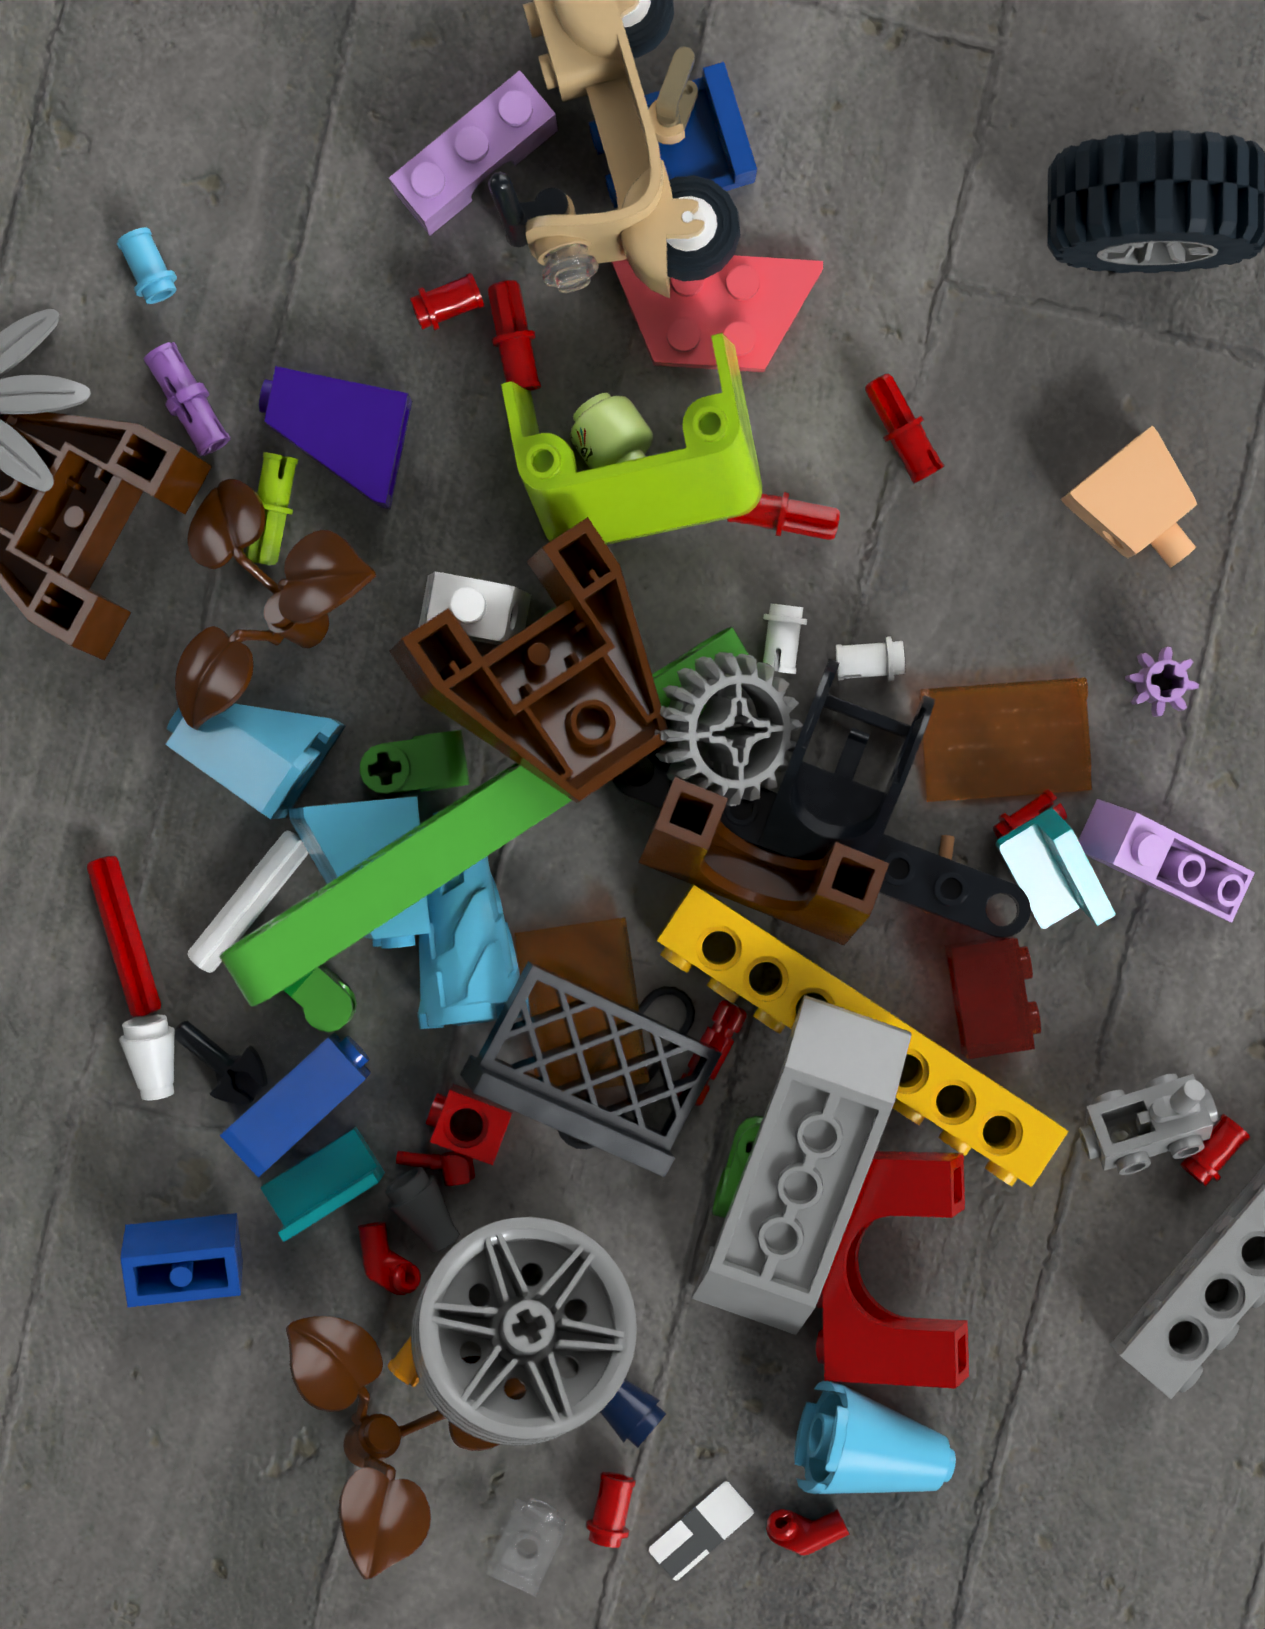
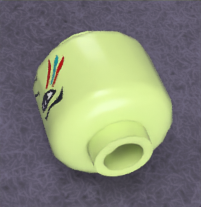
M609 393L598 394L583 403L573 415L575 423L571 428L570 438L590 469L646 457L645 454L652 445V430L634 404L625 396L611 397Z

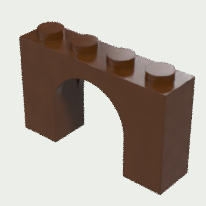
M674 777L638 863L687 883L695 884L702 889L841 945H845L870 917L890 863L838 842H835L827 855L819 860L795 859L767 851L735 835L721 822L720 819L728 798Z

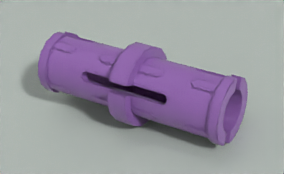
M175 342L165 343L150 351L144 357V362L155 376L168 399L165 403L170 415L178 416L195 445L199 456L211 454L225 446L230 441V436L224 430L207 401L209 392L204 383L196 382L179 353Z

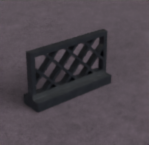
M528 961L477 1057L470 1054L460 1075L472 1092L665 1177L675 1160L670 1149L722 1053L715 1047ZM538 980L555 989L559 1007L530 1017L526 1000ZM566 994L573 996L578 1000L568 1003ZM591 1007L601 1009L607 1029L579 1039L572 1014ZM519 1013H520V1014H521V1017H522V1020L515 1023V1021H516V1019H517V1017H518V1015H519ZM613 1015L625 1022L616 1025ZM563 1018L570 1042L541 1053L534 1028ZM641 1028L648 1031L654 1050L626 1060L619 1037ZM526 1032L533 1054L532 1057L513 1064L496 1058L506 1039ZM661 1038H663V1039H665V1040H667V1041H670V1042H672V1043H671V1044H668V1045H666V1046H663V1045H662V1042H661ZM611 1040L618 1064L589 1074L582 1050ZM687 1050L701 1056L691 1075L676 1081L672 1080L666 1058ZM574 1054L581 1078L560 1086L551 1083L545 1064ZM658 1062L664 1085L636 1095L630 1072ZM537 1068L539 1077L527 1071ZM621 1076L628 1099L607 1107L598 1104L593 1086ZM585 1090L587 1098L576 1094V1092ZM682 1092L679 1098H677L676 1093ZM668 1097L671 1113L662 1130L658 1131L645 1125L640 1107ZM632 1111L634 1119L629 1118L623 1114Z

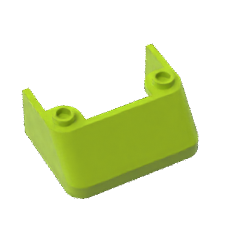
M723 333L711 336L722 393L701 397L688 407L683 418L686 448L577 472L574 453L570 445L557 435L550 433L539 434L531 391L512 381L501 384L518 472L545 536L550 542L587 517L606 545L742 516L757 506L762 495V480L735 345Z

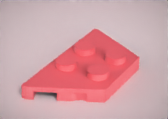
M734 255L721 271L704 280L681 281L670 277L669 299L648 288L634 274L627 259L610 262L617 274L629 308L639 326L654 366L717 369L711 336L723 333L735 345L740 371L764 372L823 270V261Z

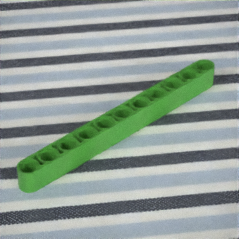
M733 627L726 628L709 637L652 674L661 706L669 707L671 702L662 688L668 685L681 687L677 671L683 668L695 671V659L709 657L714 660L715 654L719 652L732 653L735 657L739 654L749 655ZM706 704L702 708L700 715L704 712ZM515 762L239 940L221 953L219 957L251 1007L258 1005L284 990L572 800Z

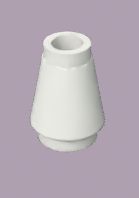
M159 1014L147 1015L124 1022L122 1024L124 1035L119 1038L137 1087L140 1090L141 1099L158 1100L173 1095L175 1029L168 1026L167 1016Z

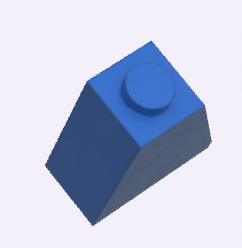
M334 1032L220 1136L259 1178L371 1074L365 1066L369 1061V1057L351 1037L346 1036L341 1040Z

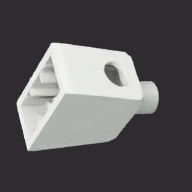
M433 572L427 578L418 627L449 608L470 640L501 645L525 629L531 594L511 585Z

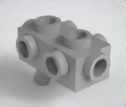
M1166 1074L1152 1079L1145 1085V1089L1125 1094L1123 1090H1114L1096 1097L1093 1100V1105L1086 1106L1085 1121L1087 1125L1079 1128L1082 1145L1088 1159L1091 1160L1099 1157L1104 1171L1117 1167L1120 1175H1129L1151 1165L1149 1157L1170 1151L1174 1159H1181L1202 1151L1205 1148L1203 1141L1211 1138L1212 1122L1218 1121L1217 1109L1209 1090L1204 1089L1203 1085L1196 1081L1194 1074L1178 1078L1176 1074ZM1122 1130L1127 1132L1131 1139L1113 1143L1110 1136L1113 1132Z

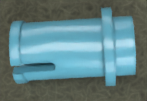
M144 227L124 234L118 239L117 245L122 251L137 282V285L134 287L136 295L144 297L147 304H154L171 297L177 291L174 284L177 276L174 271L167 270L151 236L150 229Z

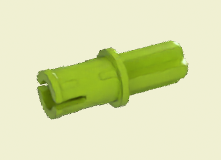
M263 452L262 458L264 459L257 494L265 510V527L261 537L247 547L245 555L254 563L275 565L279 558L287 514H293V509L288 508L295 469L299 459Z

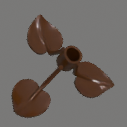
M226 479L220 482L218 487L212 489L205 497L191 521L188 531V548L192 558L198 564L208 569L221 568L234 556L238 564L273 593L267 600L263 611L269 630L238 629L229 637L224 630L211 626L197 634L184 649L175 676L176 699L186 723L195 730H198L208 719L231 707L248 687L253 675V656L248 646L242 643L243 641H268L278 646L285 638L302 648H312L324 639L328 631L329 616L327 613L345 603L376 577L375 571L355 552L344 538L329 530H318L306 535L291 549L284 564L286 578L281 579L277 584L254 564L243 551V548L250 546L261 537L265 527V510L258 494L247 484L236 479Z
M313 1316L299 1319L286 1327L290 1350V1370L293 1382L302 1398L317 1410L327 1412H339L351 1406L357 1397L359 1400L357 1411L351 1417L355 1426L346 1433L343 1446L349 1461L361 1467V1469L355 1471L342 1488L339 1501V1516L348 1553L363 1579L369 1580L413 1554L427 1537L431 1522L430 1506L422 1489L411 1480H395V1468L383 1462V1460L397 1451L401 1438L446 1418L437 1410L405 1425L398 1426L387 1415L373 1414L368 1416L367 1410L370 1394L364 1386L376 1380L383 1369V1360L376 1341L362 1327L342 1318ZM467 1356L462 1359L466 1363L473 1364L480 1359V1356ZM511 1378L506 1381L504 1392L509 1398L519 1400L525 1394V1386L517 1378ZM449 1421L450 1436L453 1442L460 1448L470 1451H484L500 1445L473 1437Z

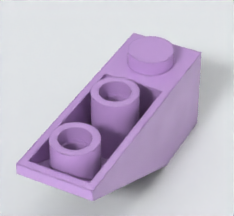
M1099 799L1096 800L1078 840L1086 856L1231 923L1255 872L1137 812Z

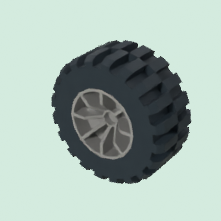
M1173 130L1172 132L1162 133L1146 131L1133 135L1117 134L1107 136L1106 139L1083 141L1079 146L1071 145L1063 149L1062 153H1058L1048 168L1047 246L1055 259L1060 263H1067L1068 266L1074 268L1084 267L1091 271L1100 272L1106 270L1113 271L1114 273L1185 272L1191 269L1217 268L1219 265H1232L1240 263L1242 259H1251L1260 253L1265 246V152L1256 142L1252 140L1245 141L1243 137L1235 135L1221 136L1220 133L1206 131L1203 133H1190L1186 130Z

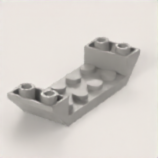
M804 995L785 1045V1061L715 1247L710 1246L692 1293V1299L794 1335L799 1332L817 1305L893 1108L911 1039L910 1031Z

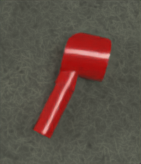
M398 1151L396 1155V1164L431 1169L442 1168L445 1186L467 1184L475 1178L473 1158L455 1151L446 1152L441 1155Z

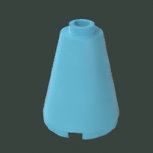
M821 1381L816 1385L814 1390L823 1391L817 1404L806 1402L797 1431L794 1453L795 1465L803 1466L805 1469L806 1480L797 1479L798 1486L804 1492L812 1494L937 1491L943 1482H948L951 1479L955 1469L956 1456L954 1450L950 1449L946 1436L839 1382Z

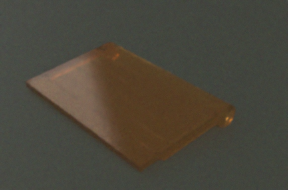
M1086 677L920 689L919 700L924 695L935 699L934 707L922 738L927 802L1042 794L1046 789L1053 793L1092 790V765L1087 708L1088 683Z
M626 917L514 933L520 975L527 962L530 961L639 1012ZM537 980L528 996L530 1017L559 1007L555 989ZM566 994L568 1003L578 1000L577 998ZM591 1007L572 1014L579 1039L607 1029L601 1009ZM613 1015L616 1025L625 1022ZM563 1018L534 1028L541 1053L570 1042ZM642 1028L619 1037L626 1060L645 1053ZM611 1040L582 1050L589 1074L618 1064ZM574 1054L545 1064L550 1082L558 1086L581 1078ZM647 1066L630 1072L633 1085L649 1082ZM534 1068V1074L539 1077L537 1068ZM618 1076L594 1085L593 1089L623 1086L624 1084L622 1077Z

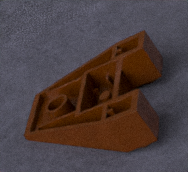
M51 412L0 414V419L14 428L35 449L54 478L53 487L49 491L43 492L15 480L0 470V586L29 622L66 644L105 661L131 612L90 589L143 492L186 515L212 466L181 446L138 423Z
M588 517L544 545L527 561L557 608L483 657L449 608L401 638L389 651L422 700L576 803L666 743L667 741L660 739V733L655 735V730H668L665 718L660 715L661 703L620 564Z

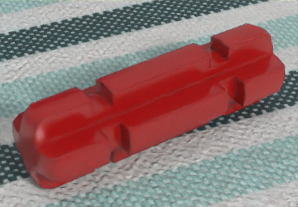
M723 1000L719 1003L711 1018L714 1021L712 1028L707 1026L700 1040L717 1048L722 1055L698 1097L695 1106H700L710 1090L709 1080H715L734 1043V1039H732L734 1032L739 1034L747 1018V1013L744 1009L729 1001ZM693 1053L688 1063L690 1070L688 1074L683 1073L681 1078L692 1074L701 1057L700 1055ZM682 1092L676 1093L677 1096L679 1097L682 1094Z

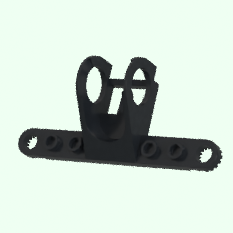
M829 659L778 793L760 787V799L749 801L742 798L740 805H726L720 819L721 822L731 832L745 841L770 852L795 859H822L827 855L835 842H838L890 863L879 894L992 937L1005 938L1019 933L1028 923L1031 913L1029 899L1020 887L883 834L921 744L935 699L924 695L920 700L911 726L829 695L828 692L840 664ZM823 707L905 738L885 792L853 781L870 734L855 728H851L834 773L802 761ZM661 748L655 749L646 756L654 766L653 777L648 783L641 786L631 785L625 781L622 773L612 779L615 787L622 794L659 809L672 784L669 777L665 775L671 763L662 762L655 756ZM995 894L1008 895L1016 903V917L1007 926L995 925L987 917V902Z

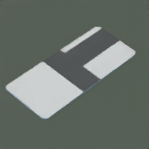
M725 1481L649 1547V1552L672 1579L677 1581L754 1514V1511L732 1485Z

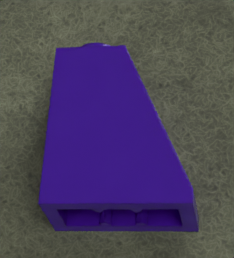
M275 366L273 380L265 379L260 392L259 412L266 413L264 422L377 506L391 509L412 406L409 394Z

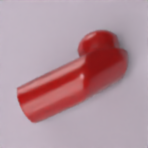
M372 1222L358 1226L366 1276L390 1293L405 1295L414 1292L421 1282L420 1270L416 1265L389 1249L385 1222Z

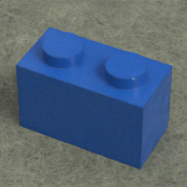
M237 1213L125 1225L120 1260L127 1307L240 1296L243 1257Z

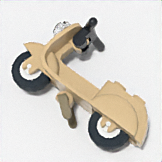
M533 0V2L523 4L532 38L543 35L548 51L547 54L538 56L547 90L558 87L562 102L588 95L617 194L618 209L604 213L576 215L573 201L558 188H546L538 193L535 201L519 203L509 176L502 172L494 173L488 181L489 190L502 220L507 242L514 247L528 245L531 254L537 259V262L545 266V269L542 271L544 283L547 286L557 287L558 291L562 293L574 292L588 286L591 283L590 277L598 271V263L622 261L627 259L634 274L648 288L669 299L670 277L681 281L704 280L721 271L734 256L741 236L739 211L729 193L712 180L695 175L674 177L669 180L664 162L661 160L658 142L673 145L685 138V128L698 97L697 85L695 82L688 80L695 61L694 52L688 47H680L675 51L658 98L651 104L649 109L633 59L654 50L668 35L674 17L673 0Z

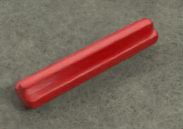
M106 856L92 860L87 864V871L130 1015L132 1017H142L155 1013L161 1008V1002L119 861L115 856Z

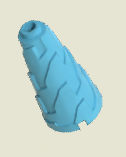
M487 856L427 895L430 933L419 934L420 1005L417 1012L419 1029L443 1028L444 1025L450 1024L461 1026L497 1021L520 977L512 936L504 919L501 899L490 871ZM527 998L526 1004L529 1010V1014L531 1015L529 998Z

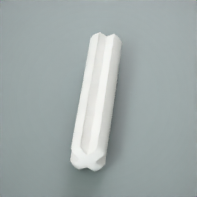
M289 830L283 832L189 949L188 957L196 966L208 973L215 971L222 962L219 955L240 940L309 853L297 834Z

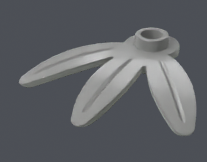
M46 309L33 313L12 323L0 332V378L24 360L55 329L59 322L58 311ZM19 375L0 379V414H35L62 410L86 402L91 392L84 384L57 376ZM0 419V470L27 486L43 492L49 491L54 485V478L45 462L22 435Z

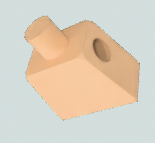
M1153 425L1061 498L1065 506L1126 558L1136 555L1151 544L1171 568L1196 548L1176 523L1197 505L1196 499Z

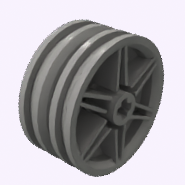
M517 1217L500 1220L475 1230L453 1246L442 1258L426 1282L419 1296L412 1320L411 1349L414 1366L420 1383L430 1401L447 1420L462 1431L478 1439L500 1445L523 1446L543 1443L581 1426L598 1414L615 1396L629 1371L634 1355L637 1333L635 1307L629 1286L615 1261L596 1241L583 1232L564 1223L545 1218ZM528 1264L537 1265L542 1272L541 1281L535 1286L526 1285L521 1275L522 1268ZM474 1285H482L488 1290L489 1301L485 1306L477 1307L470 1302L468 1297L469 1290ZM580 1300L586 1306V1315L581 1321H572L565 1316L564 1309L569 1301ZM522 1315L526 1323L534 1321L537 1323L539 1330L532 1335L535 1343H529L526 1336L516 1337L512 1328L519 1323L517 1316ZM473 1342L480 1348L481 1356L476 1363L469 1364L461 1358L460 1348L464 1343ZM563 1357H571L578 1364V1372L572 1378H563L559 1374L557 1363ZM511 1378L520 1379L525 1385V1394L519 1400L509 1398L504 1392V1385Z

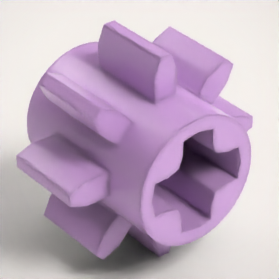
M1171 647L1161 649L1158 662H1154L1147 653L1139 654L1137 659L1143 668L1139 673L1125 676L1126 681L1136 683L1138 694L1133 697L1131 703L1133 705L1145 701L1152 703L1151 712L1154 717L1163 715L1165 702H1169L1177 711L1185 710L1187 706L1181 696H1183L1186 690L1199 688L1198 683L1188 680L1186 672L1193 663L1192 659L1179 663L1173 661ZM1163 671L1164 677L1171 679L1173 685L1171 689L1164 690L1160 694V687L1151 684V676Z

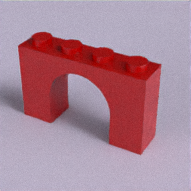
M875 1152L816 1305L818 1308H823V1330H820L817 1336L816 1355L818 1362L824 1364V1381L956 1389L969 1377L968 1320L912 1318L887 1310L866 1289L858 1262L861 1240L868 1227L876 1219L888 1216L952 1218L965 1209L964 1153Z

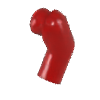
M779 1509L770 1514L766 1524L767 1534L772 1542L803 1556L810 1555L850 1535L838 1509L814 1521L790 1510Z

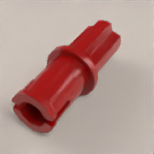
M516 280L496 282L488 288L497 335L492 339L493 346L499 347L505 381H512L529 391L538 390L541 388V382L538 379L531 340L535 339L536 336L535 331L528 328L520 284Z
M883 374L869 382L865 386V392L889 433L883 439L885 442L890 440L912 483L915 484L945 467L921 425L924 418L921 415L915 419L894 378L890 374Z
M784 492L783 497L762 493L759 503L752 511L742 516L728 518L727 522H737L776 530V536H781L782 531L832 540L837 534L840 511L833 507L789 499L790 493Z

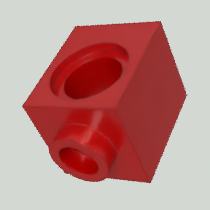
M453 1083L447 1096L439 1093L436 1094L425 1124L435 1128L430 1140L431 1143L493 1166L513 1110L479 1096L470 1089ZM463 1108L473 1109L481 1116L483 1129L472 1136L463 1135L453 1125V1114Z

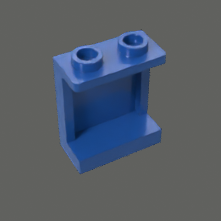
M725 62L704 67L702 78L692 80L697 85L698 97L685 128V138L673 145L658 142L661 160L664 162L668 179L695 175L714 181L725 191L755 183L757 166ZM660 90L644 95L648 109L657 100ZM595 120L590 121L588 125L597 155L603 154L604 149ZM608 174L605 175L607 189L613 207L617 208V194L612 176Z

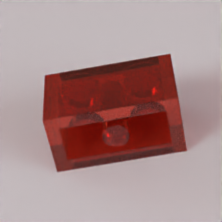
M1014 936L1005 938L994 937L945 945L961 1054L967 1059H975L1035 1049L1033 1035L1041 1034V1021L1036 1001L1028 1002L1024 980L1032 979L1033 977L1028 947H1019L1018 938Z

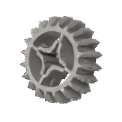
M719 652L715 654L714 660L709 657L695 659V671L688 668L677 671L681 687L668 685L662 688L666 696L671 700L669 707L661 706L660 715L665 718L668 730H655V735L660 733V739L667 741L666 745L655 755L660 761L671 763L665 775L671 781L676 777L728 798L726 805L729 806L740 805L742 798L749 801L760 799V787L766 789L778 787L774 772L775 770L786 772L789 763L784 759L787 751L794 752L797 744L795 741L790 740L791 731H796L804 726L798 719H793L789 716V713L800 704L794 697L784 696L790 683L786 682L784 678L773 677L775 668L770 664L757 663L753 656L739 654L735 657L732 653ZM741 688L752 699L758 718L752 717L749 713L747 698L742 697ZM706 704L704 712L700 715L702 708ZM734 723L742 725L741 727L730 728V731H725L721 735L712 733L714 731H723L725 727H731ZM696 741H703L707 746L708 758L714 761V772L703 761Z

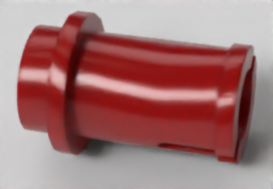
M471 273L427 292L422 287L418 289L419 295L410 298L411 305L422 330L432 326L435 331L440 329L438 323L477 307H484L479 288Z
M1046 789L1040 796L1010 816L1006 813L999 816L1000 822L993 826L997 839H1000L1053 806V802L1057 800V797L1052 791ZM1059 803L1053 809L1063 820H1066V811L1062 804Z
M1222 1114L1219 1117V1121L1213 1126L1211 1138L1203 1141L1205 1148L1192 1156L1186 1157L1180 1165L1194 1179L1206 1187L1212 1179L1216 1182L1221 1179L1218 1172L1245 1141L1247 1142L1251 1137L1235 1121Z
M602 1472L593 1519L587 1520L585 1527L590 1531L588 1538L590 1542L604 1547L619 1548L621 1547L622 1539L629 1536V1529L625 1527L636 1480L619 1473Z

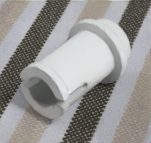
M770 603L769 614L763 615V619L768 620L763 663L770 664L775 668V671L796 674L797 668L795 666L801 624L807 625V619L802 618L803 607Z
M891 636L885 637V642L836 645V661L840 663L837 669L838 681L847 678L887 676L888 681H894V675L905 674L903 641L892 642Z

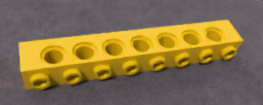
M691 884L656 937L657 941L665 946L660 956L686 973L689 972L693 965L711 976L706 986L728 1001L735 1003L740 995L758 1008L753 1017L779 1034L782 1033L785 1026L792 1029L797 1016V1002L803 995L808 993H818L824 997L827 1003L910 1031L911 1039L907 1054L916 1057L918 1070L913 1079L908 1082L899 1083L896 1094L897 1100L893 1105V1109L919 1126L924 1118L932 1121L943 1129L938 1137L940 1140L959 1153H964V1156L973 1148L989 1159L984 1168L1012 1187L1017 1179L1032 1187L1069 1132L1062 1125L695 884ZM716 931L729 934L734 941V949L731 956L721 962L709 960L702 951L705 938ZM762 962L773 963L780 971L779 983L768 992H759L753 989L749 983L751 970ZM949 1085L960 1086L964 1092V1100L961 1107L951 1113L939 1111L936 1105L938 1093ZM995 1116L1007 1117L1010 1123V1131L1007 1137L998 1143L986 1142L983 1137V1128L986 1122Z

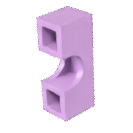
M519 70L391 175L389 180L394 193L430 236L472 202V193L488 175L509 161L517 165L558 131L556 114Z

